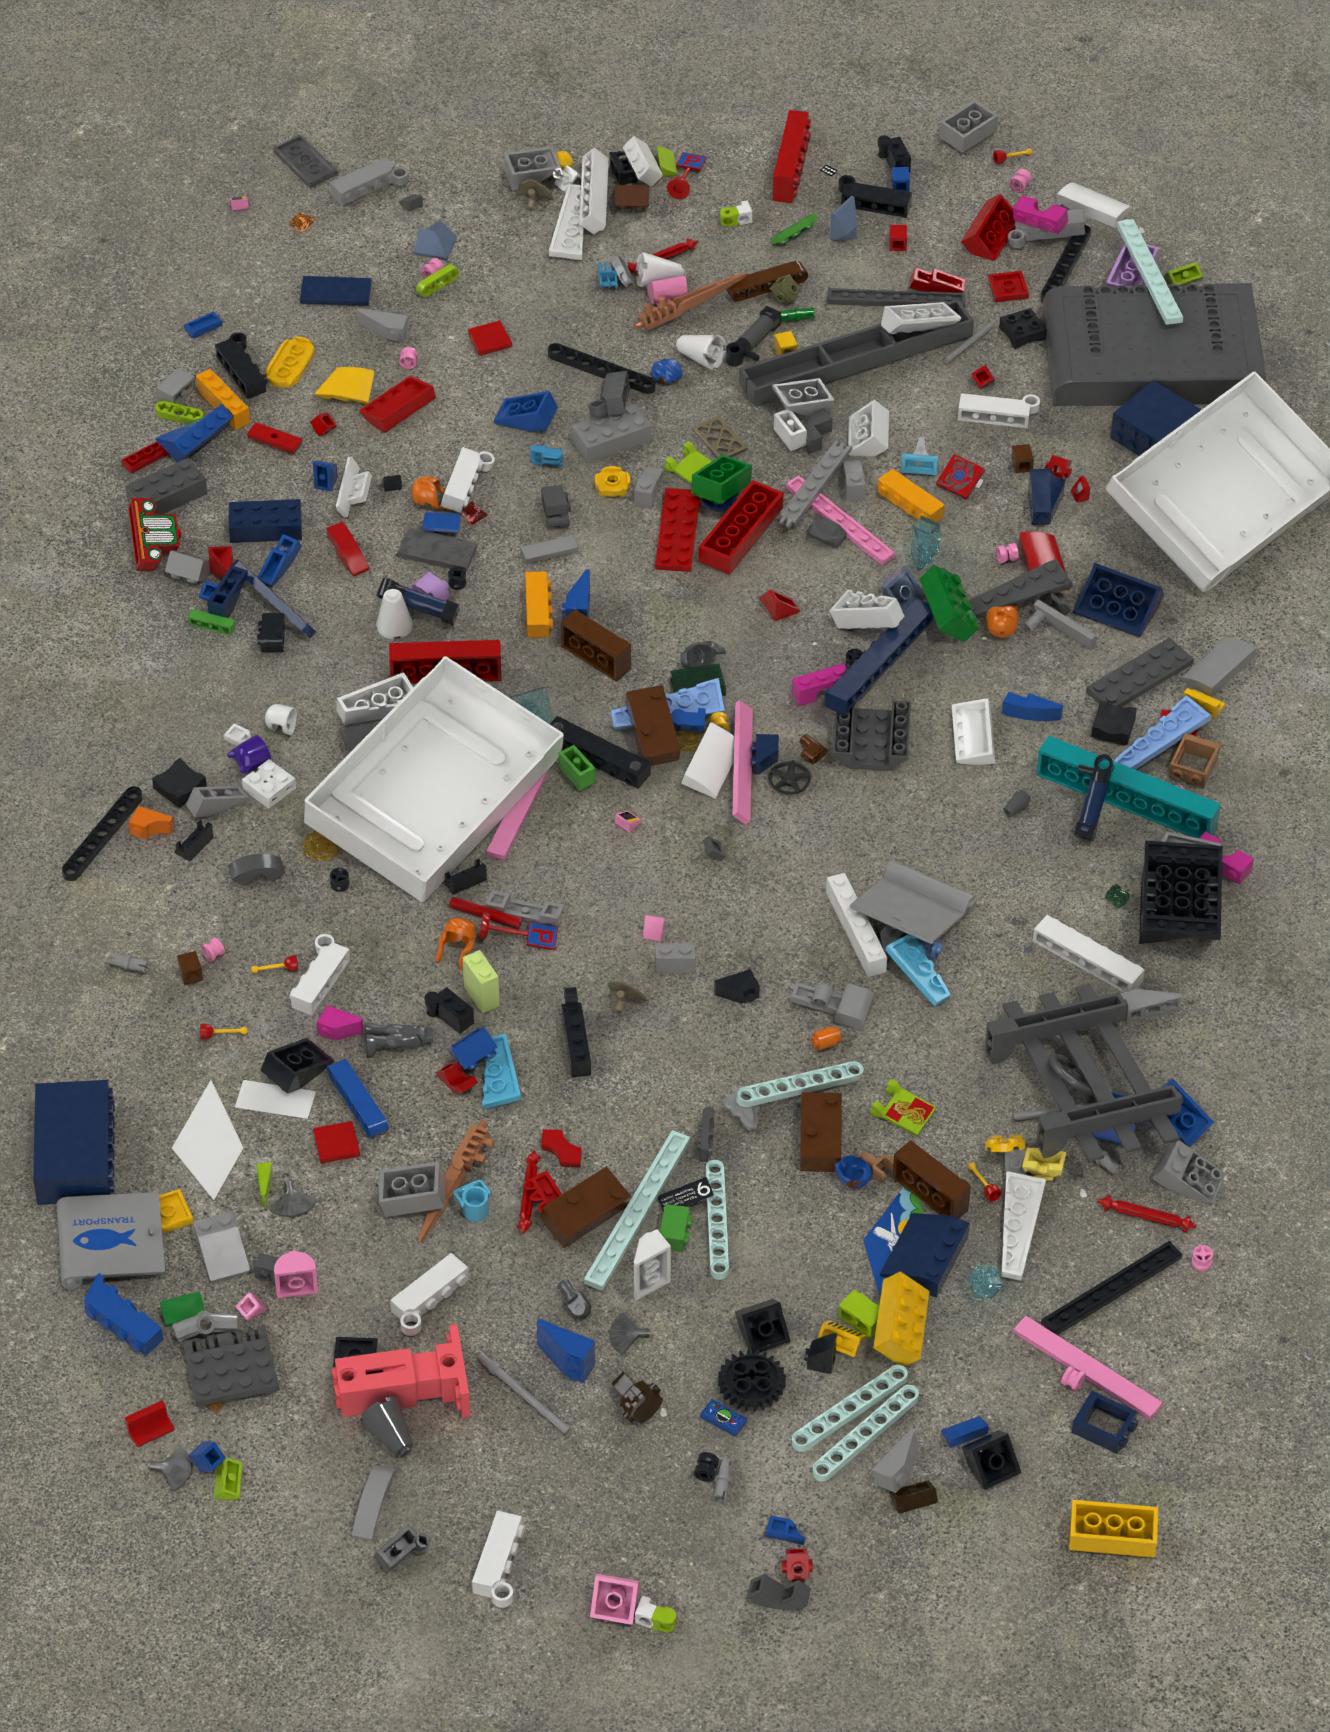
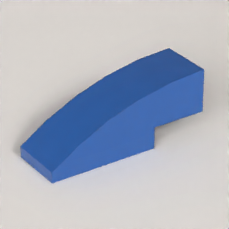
M283 534L276 548L272 547L257 577L263 583L273 587L294 561L302 547L301 543Z
M1008 692L1003 700L1002 714L1010 717L1032 721H1056L1062 718L1063 705L1031 693L1027 697Z

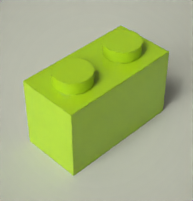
M854 1289L839 1304L838 1317L861 1333L866 1334L870 1339L875 1335L879 1304H875L865 1294L859 1293Z

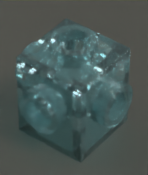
M980 1264L968 1277L973 1291L979 1294V1296L992 1299L1005 1286L998 1276V1270L993 1266Z

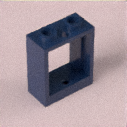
M1091 1391L1073 1420L1071 1433L1117 1454L1121 1447L1125 1448L1127 1445L1129 1433L1134 1432L1137 1428V1411ZM1096 1408L1125 1421L1117 1436L1087 1423Z

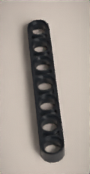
M1084 225L1087 234L1071 236L1041 292L1042 303L1045 294L1054 288L1050 285L1064 286L1090 239L1091 228ZM1074 242H1080L1081 244L1076 245ZM1063 263H1068V264H1070V265H1069V266H1064V265H1062V264H1063ZM1056 274H1063L1064 276L1059 277Z
M558 343L548 346V357L554 361L604 379L607 373L627 371L629 379H637L636 381H629L631 389L645 394H651L656 390V381L652 377ZM553 350L560 351L559 353H552ZM567 356H574L575 358L568 359ZM588 361L590 364H583L582 362ZM599 367H605L606 369H605V370H599V369H597V368H599ZM645 384H651L652 386H651V387H645L644 385H645Z
M131 786L125 790L62 867V875L66 881H75L81 876L142 802V790L139 787ZM133 793H136V794L139 795V796L136 797V798H130V797H129V795H130V794H133ZM127 806L128 809L122 811L119 810V807ZM112 818H115V819L118 820V821L115 822V823H109V822H108V821H109L110 819H112ZM101 831L107 832V834L104 836L98 835V833ZM89 844L97 845L95 848L92 849L87 847ZM81 856L86 857V860L84 861H78L76 859ZM69 869L76 870V872L73 874L66 873V871Z

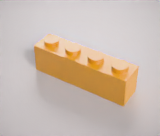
M211 368L196 375L197 391L214 409L220 404L226 408L233 416L229 424L235 430L250 423L249 407Z
M893 468L878 479L877 492L890 500L894 505L903 509L907 514L916 518L920 523L930 528L944 518L945 504Z
M547 571L525 572L527 637H550L549 630L553 629V618L549 619V616H552V605H548V603H552V592H548V590H551V579H547Z

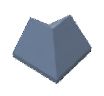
M853 196L831 213L830 239L833 241L857 239V219Z
M442 221L436 222L427 229L419 228L414 254L447 261L457 236Z
M907 567L883 580L882 596L896 598L902 612L915 599L922 601L926 598Z

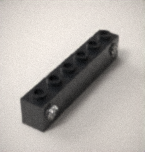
M556 716L550 723L551 726L564 735L561 750L563 751L575 745L596 769L637 789L651 775V762L559 716Z

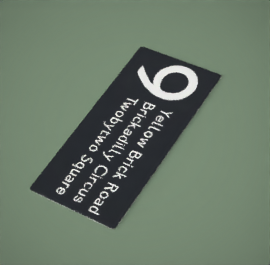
M707 1177L663 1193L658 1196V1200L664 1212L665 1204L686 1207L712 1197L714 1193Z

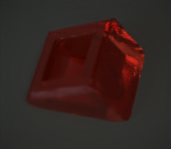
M473 501L460 513L472 525L488 515Z

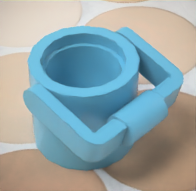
M482 1180L474 1181L453 1191L454 1199L462 1208L466 1219L477 1222L487 1217L489 1213L488 1197L491 1196V1192Z

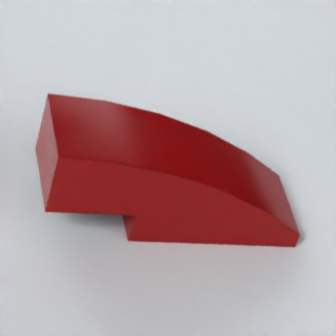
M916 267L911 275L909 288L921 292L963 293L966 279L935 268L931 273Z
M342 521L327 527V538L336 548L337 556L354 577L368 571L369 566L344 522Z

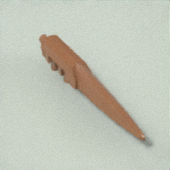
M747 272L713 282L682 296H677L672 301L670 299L665 300L663 296L659 297V307L657 308L655 306L650 307V304L646 303L643 305L644 314L638 313L639 321L633 323V326L636 330L643 327L644 330L648 331L673 320L743 279Z
M481 1120L479 1125L470 1126L451 1159V1164L445 1173V1208L429 1210L427 1212L418 1237L419 1242L425 1239L454 1196L453 1191L459 1188L467 1176L466 1170L472 1171L473 1162L485 1163L486 1156L481 1154V1148L485 1146L494 1147L495 1140L489 1139V1132L486 1129L488 1123Z

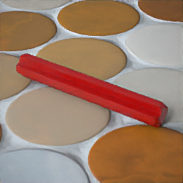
M452 897L449 903L450 908L482 917L483 912L490 914L491 921L519 929L522 925V918L466 900Z

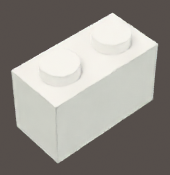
M789 410L775 413L774 430L789 450L793 451L806 446L807 430L795 414Z

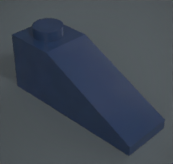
M230 566L207 602L208 613L229 618L248 574L247 570Z

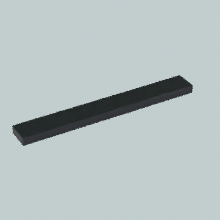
M1168 1241L1041 1319V1324L1054 1334L1059 1335L1182 1259L1183 1254Z

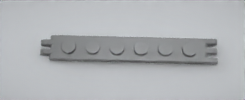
M835 440L780 514V525L784 526L786 523L788 528L793 524L797 525L852 450V446L848 445L846 447L845 443L840 444V441Z

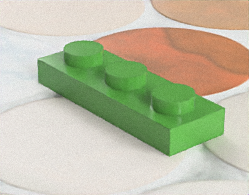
M816 213L804 217L771 237L772 244L779 242L781 245L789 241L788 237L791 235L795 237L802 233L801 229L805 228L806 230L814 226L813 222L818 220Z

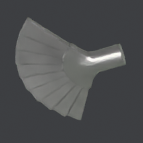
M288 1180L284 1182L286 1193L269 1210L280 1216L294 1217L312 1209L318 1198L296 1192L292 1181Z
M623 1312L611 1324L609 1334L611 1344L619 1353L624 1354L638 1337L650 1336V1328H637Z
M180 1446L165 1461H150L149 1469L162 1471L172 1491L181 1487L189 1478L191 1460L186 1450Z

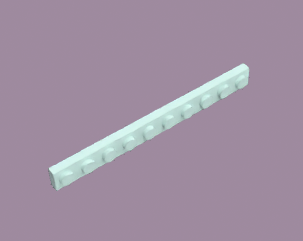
M1134 219L1117 221V228L1165 324L1183 323V315Z
M671 1131L585 1276L584 1284L601 1291L604 1290L689 1145V1136Z

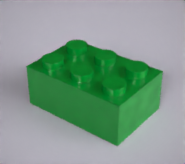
M722 454L692 474L691 494L708 499L716 504H722L750 484L752 465Z

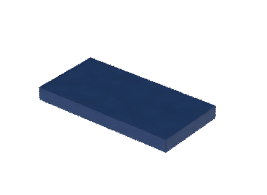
M303 276L300 304L369 306L372 278Z

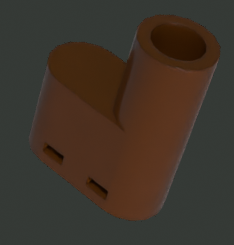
M804 734L800 738L799 742L806 747L801 752V757L812 765L826 755L828 749L809 735Z

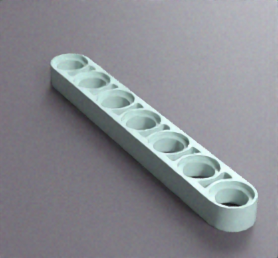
M852 1061L740 1088L736 1101L742 1107H751L801 1095L802 1092H814L856 1082L861 1079L864 1069L859 1062ZM849 1069H856L859 1073L852 1074ZM838 1073L841 1078L836 1079L831 1074ZM819 1077L823 1080V1082L817 1083L813 1080V1078ZM795 1082H803L805 1086L798 1087ZM777 1086H784L787 1091H780L777 1089ZM766 1090L769 1095L763 1096L759 1091ZM747 1094L751 1099L744 1100L741 1098V1095Z
M711 1160L706 1164V1177L710 1186L713 1183H718L721 1187L719 1189L711 1188L714 1196L707 1198L710 1273L713 1278L722 1280L729 1273L724 1165L719 1160ZM718 1167L720 1171L713 1173L710 1171V1168ZM713 1200H720L722 1202L718 1206L711 1204ZM714 1216H720L723 1220L720 1222H714L712 1218ZM714 1233H721L723 1237L716 1239L712 1235ZM720 1249L724 1251V1254L718 1256L713 1252ZM722 1266L725 1270L723 1272H716L714 1268Z
M902 1365L892 1366L797 1430L792 1436V1447L799 1452L807 1451L903 1386L908 1379L906 1367ZM901 1372L904 1377L897 1379L893 1377V1374ZM885 1383L888 1388L881 1390L877 1388V1385ZM869 1394L872 1398L865 1401L861 1399V1395ZM846 1405H853L856 1409L854 1411H847L844 1407ZM835 1415L840 1420L833 1423L828 1418ZM814 1427H821L824 1431L817 1434L812 1429ZM801 1437L805 1438L807 1440V1443L802 1445L798 1444L796 1442V1439Z
M905 1385L814 1463L813 1477L817 1481L824 1482L834 1476L918 1402V1389L913 1385ZM912 1392L915 1397L907 1399L904 1397V1393ZM893 1404H896L900 1406L901 1409L898 1411H892L889 1407ZM883 1417L886 1419V1422L878 1424L875 1419ZM867 1429L872 1434L870 1436H863L860 1432ZM854 1442L857 1444V1447L849 1449L846 1447V1444ZM833 1455H840L843 1459L836 1462L831 1457ZM820 1467H824L828 1470V1472L822 1475L819 1474L816 1470Z

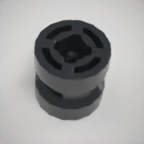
M702 1452L698 1456V1465L695 1467L694 1476L701 1481L710 1482L714 1480L719 1458L715 1454Z

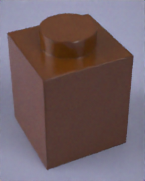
M1030 444L1012 446L1011 460L1015 473L1030 472V469H1033L1034 458Z
M196 951L177 955L178 968L183 984L187 985L203 981L202 968Z

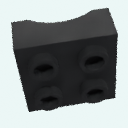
M1031 308L1000 317L999 328L1008 336L1014 349L1020 348L1031 341L1046 340V328Z
M1100 700L1092 726L1091 737L1128 745L1136 719L1137 708L1118 707L1107 701Z
M178 758L168 770L152 778L153 789L179 808L188 801L194 787H207L206 777L192 770L181 758Z

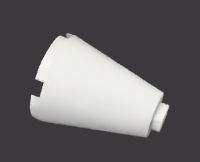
M641 252L642 254L638 256L636 270L639 276H636L637 286L644 287L653 281L684 276V268L679 263L645 252Z
M682 335L676 343L679 352L711 370L721 365L726 351H723V345L726 346V342L720 335Z
M390 589L383 595L376 621L377 631L387 639H394V637L398 636L403 638L412 631V618L402 593L399 590Z

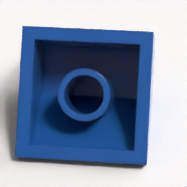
M479 1027L447 1049L454 1059L460 1063L462 1069L468 1068L471 1070L479 1064L478 1060L481 1058L487 1059L494 1055V1050L498 1047L485 1027Z

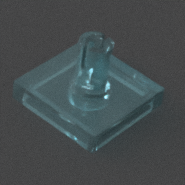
M545 687L509 697L548 724L553 721Z

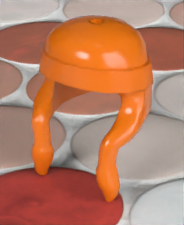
M423 476L414 481L412 486L414 503L420 506H425V503H429L436 509L452 511L440 506L438 503L436 489L443 494L446 489L441 488L440 480L437 477Z
M1013 604V606L991 607L987 611L986 624L993 636L1007 638L1013 635L1017 629L1019 618L1017 604Z
M460 917L451 918L447 922L438 940L437 963L443 957L445 943L462 940L466 947L461 952L458 964L459 969H463V957L472 951L476 939V927L473 922Z

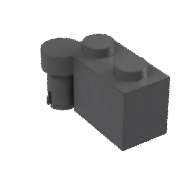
M562 485L541 487L542 505L548 528L555 526L569 527L568 512H571L570 501H568L567 491L564 492Z
M408 1524L379 1548L373 1558L388 1573L412 1552L418 1555L424 1554L428 1550L430 1538L424 1533L416 1537L417 1533Z

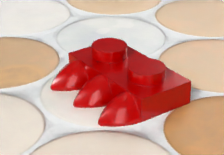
M547 1170L528 1179L523 1187L525 1190H534L530 1200L541 1201L537 1209L538 1212H541L542 1207L562 1195Z

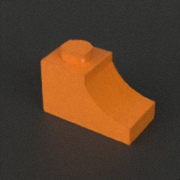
M138 806L128 822L130 835L146 840L155 834H172L174 831L172 816Z

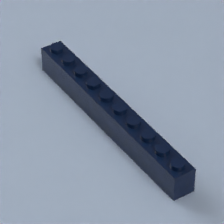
M915 599L911 604H908L903 611L904 618L899 622V625L894 628L888 627L885 631H882L879 638L873 641L867 650L863 651L861 657L858 660L856 659L849 669L845 670L843 676L837 679L831 688L826 690L824 695L826 699L825 707L845 715L930 625L934 617L930 605L919 599Z

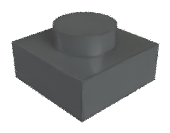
M709 836L703 840L705 852L709 857L720 861L726 857L721 842Z

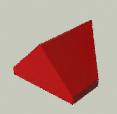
M232 546L208 547L210 572L222 580L230 566L233 565Z
M771 589L759 597L774 621L800 612L792 598Z

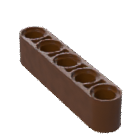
M797 260L748 274L727 288L726 291L733 301L739 302L772 292L770 287L780 277L790 274L793 280L800 284L806 281L809 275L802 263Z

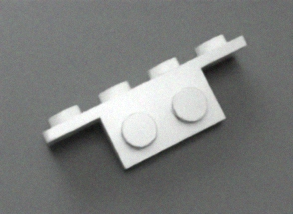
M352 456L347 459L336 502V509L343 518L348 517L351 505L366 501L372 478L369 471L358 474L360 468Z

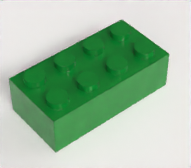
M933 565L919 579L940 631L965 642L979 630L977 618L971 609L972 605L967 599V593L961 584L962 580L957 574H952L945 568Z

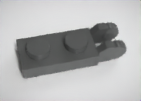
M711 1107L704 1108L702 1113L701 1162H708V1154H712L713 1142H709V1138L713 1139L715 1111Z

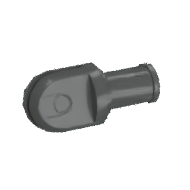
M567 1279L559 1282L557 1288L565 1296V1305L570 1312L579 1319L588 1317L592 1307L581 1291H576Z

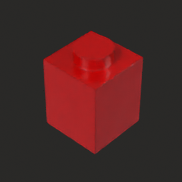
M890 225V251H907V225Z

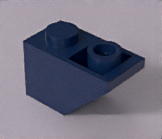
M756 734V742H752V753H756V756H752V767H756L755 775L761 774L778 762V734Z

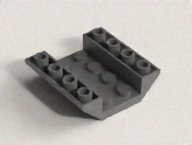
M892 700V710L855 708L854 704L845 715L835 712L833 756L850 769L889 771L907 761L911 701Z

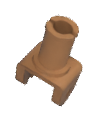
M864 1150L859 1155L872 1169L874 1180L879 1182L887 1180V1175L882 1171L883 1168L893 1171L894 1159L887 1154L876 1158Z

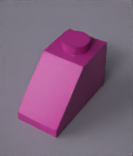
M327 1005L317 1021L318 1035L334 1041L361 1034L364 1031L363 1018Z

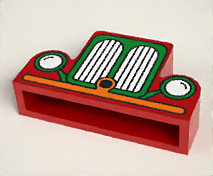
M131 498L128 505L136 571H152L157 569L163 554L177 551L180 545L181 530L178 529L176 515L154 514L156 504L149 498Z

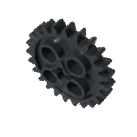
M748 1349L745 1355L742 1351H739V1357L732 1354L731 1360L725 1359V1365H721V1371L718 1372V1386H720V1393H724V1400L730 1398V1405L737 1403V1409L743 1405L745 1406V1411H748L749 1407H753V1410L756 1411L757 1406L765 1410V1404L772 1407L773 1400L778 1402L779 1396H783V1389L786 1387V1374H784V1367H780V1361L774 1362V1356L767 1358V1352L759 1355L758 1350L751 1354L750 1349Z

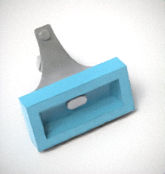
M919 437L913 454H902L901 473L937 475L938 456H929L927 454L924 437Z

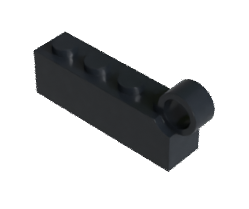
M844 175L839 178L838 189L842 193L841 205L853 196L855 199V209L907 218L911 207L912 192L856 183L855 178L850 175Z
M237 332L233 333L228 340L215 344L216 358L245 397L250 399L266 392L267 379L264 374L259 372L258 366L253 364L250 355L244 352L247 348L246 335Z
M576 987L564 988L565 1004H561V1015L571 1078L591 1076V1058L581 1002H578Z

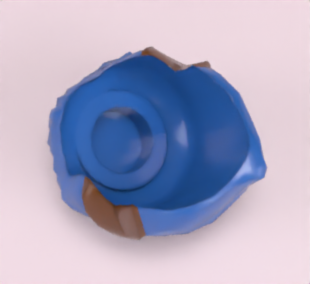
M663 359L653 363L650 374L657 383L662 384L664 382L666 385H669L673 381L680 380L683 371L677 361Z
M847 1155L835 1164V1171L839 1180L849 1188L864 1187L872 1178L871 1168L862 1157Z

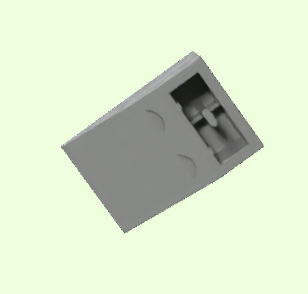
M1179 1140L1165 1148L1152 1179L1170 1191L1213 1204L1226 1173Z

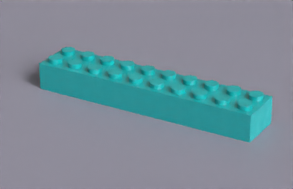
M1048 735L1038 751L1036 775L1086 795L1092 775L1078 772L1077 768L1079 764L1094 768V761L1099 755ZM1107 760L1100 763V769H1107L1109 767V761ZM1114 761L1115 769L1110 778L1104 799L1105 803L1189 837L1200 838L1205 832L1212 836L1215 834L1219 822L1220 803Z

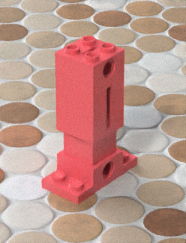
M449 1325V1334H446L447 1343L435 1345L436 1351L411 1354L409 1348L335 1359L336 1367L332 1368L333 1386L336 1395L337 1409H341L342 1417L361 1415L378 1401L381 1404L387 1402L385 1398L389 1396L397 1397L401 1409L417 1407V1400L442 1397V1403L456 1402V1409L461 1410L462 1418L470 1417L469 1389L458 1325Z

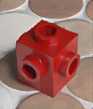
M1051 455V459L1047 461L1045 469L1048 468L1053 472L1054 476L1066 481V478H1069L1072 468L1070 466L1072 460Z
M807 1548L785 1549L786 1560H782V1573H786L787 1580H791V1582L798 1580L804 1582V1579H809V1572H813V1561L809 1559Z

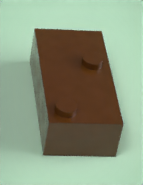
M573 610L560 621L562 648L616 682L631 670V644L627 640H623L577 610Z
M663 685L627 691L625 703L640 757L651 762V766L679 761L681 749Z
M802 1092L800 1171L836 1172L835 1164L841 1160L842 1093Z
M912 1140L894 1153L892 1178L939 1215H950L960 1218L969 1210L971 1186L966 1180L959 1178Z
M606 1166L542 1207L540 1219L562 1247L566 1248L626 1209L631 1195Z

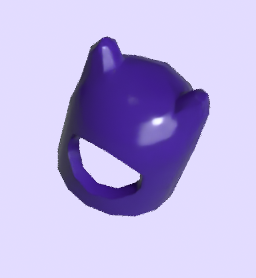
M254 735L240 743L227 755L228 758H233L236 761L237 765L241 768L240 772L242 774L254 771L268 759L271 760V754L267 745L258 735Z

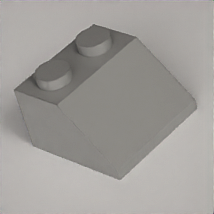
M170 551L165 572L171 573L170 577L177 579L185 577L187 582L197 584L198 581L204 582L210 573L209 559L184 551Z

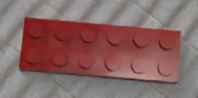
M665 488L655 570L691 572L700 497L691 494V489Z

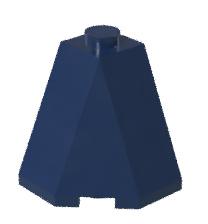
M1048 468L1030 469L1028 499L1032 525L1051 524L1064 496L1065 481L1060 477L1054 476L1053 472Z

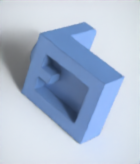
M917 938L919 944L924 946L926 950L925 955L928 960L935 961L937 954H941L943 943H940V938L933 944Z

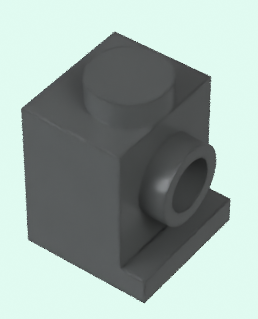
M259 1253L257 1260H254L251 1265V1272L255 1273V1278H259L262 1281H271L273 1286H276L274 1266L279 1257Z

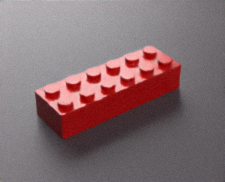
M789 110L773 174L772 201L793 203L794 197H797L798 187L796 186L800 185L801 176L799 175L803 173L802 164H805L806 154L804 153L808 152L807 142H810L811 132L808 130L811 128L809 112Z
M752 480L699 545L698 562L730 575L783 509L784 493Z
M500 640L389 643L390 678L405 673L411 684H417L446 656L484 682L502 681Z

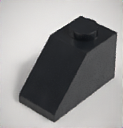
M751 969L714 980V993L716 996L740 1004L759 998L760 985Z
M836 1333L812 1340L810 1349L806 1348L804 1355L808 1370L832 1374L836 1359Z

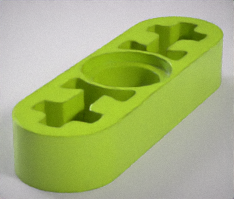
M449 264L420 281L416 291L421 296L427 297L454 281L459 276L460 271L453 264Z
M160 401L155 405L157 417L179 423L189 424L204 417L202 410L167 401ZM183 412L184 414L176 415L175 413Z

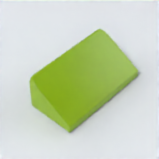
M657 146L658 165L663 176H676L677 170L673 151Z
M1197 262L1171 270L1164 275L1170 284H1178L1180 286L1204 277Z
M226 1457L216 1467L214 1499H240L243 1462Z

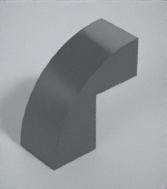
M825 408L815 412L806 424V449L809 454L822 449L821 435L832 432L833 419Z
M271 854L244 856L228 865L231 879L244 887L260 874L274 881L285 873L281 858Z
M763 1574L751 1579L747 1599L768 1608L797 1610L807 1607L811 1588L799 1580L783 1586L768 1575Z

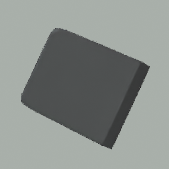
M412 194L399 202L410 212L423 205L422 195Z
M1053 593L1050 594V607L1063 615L1071 611Z

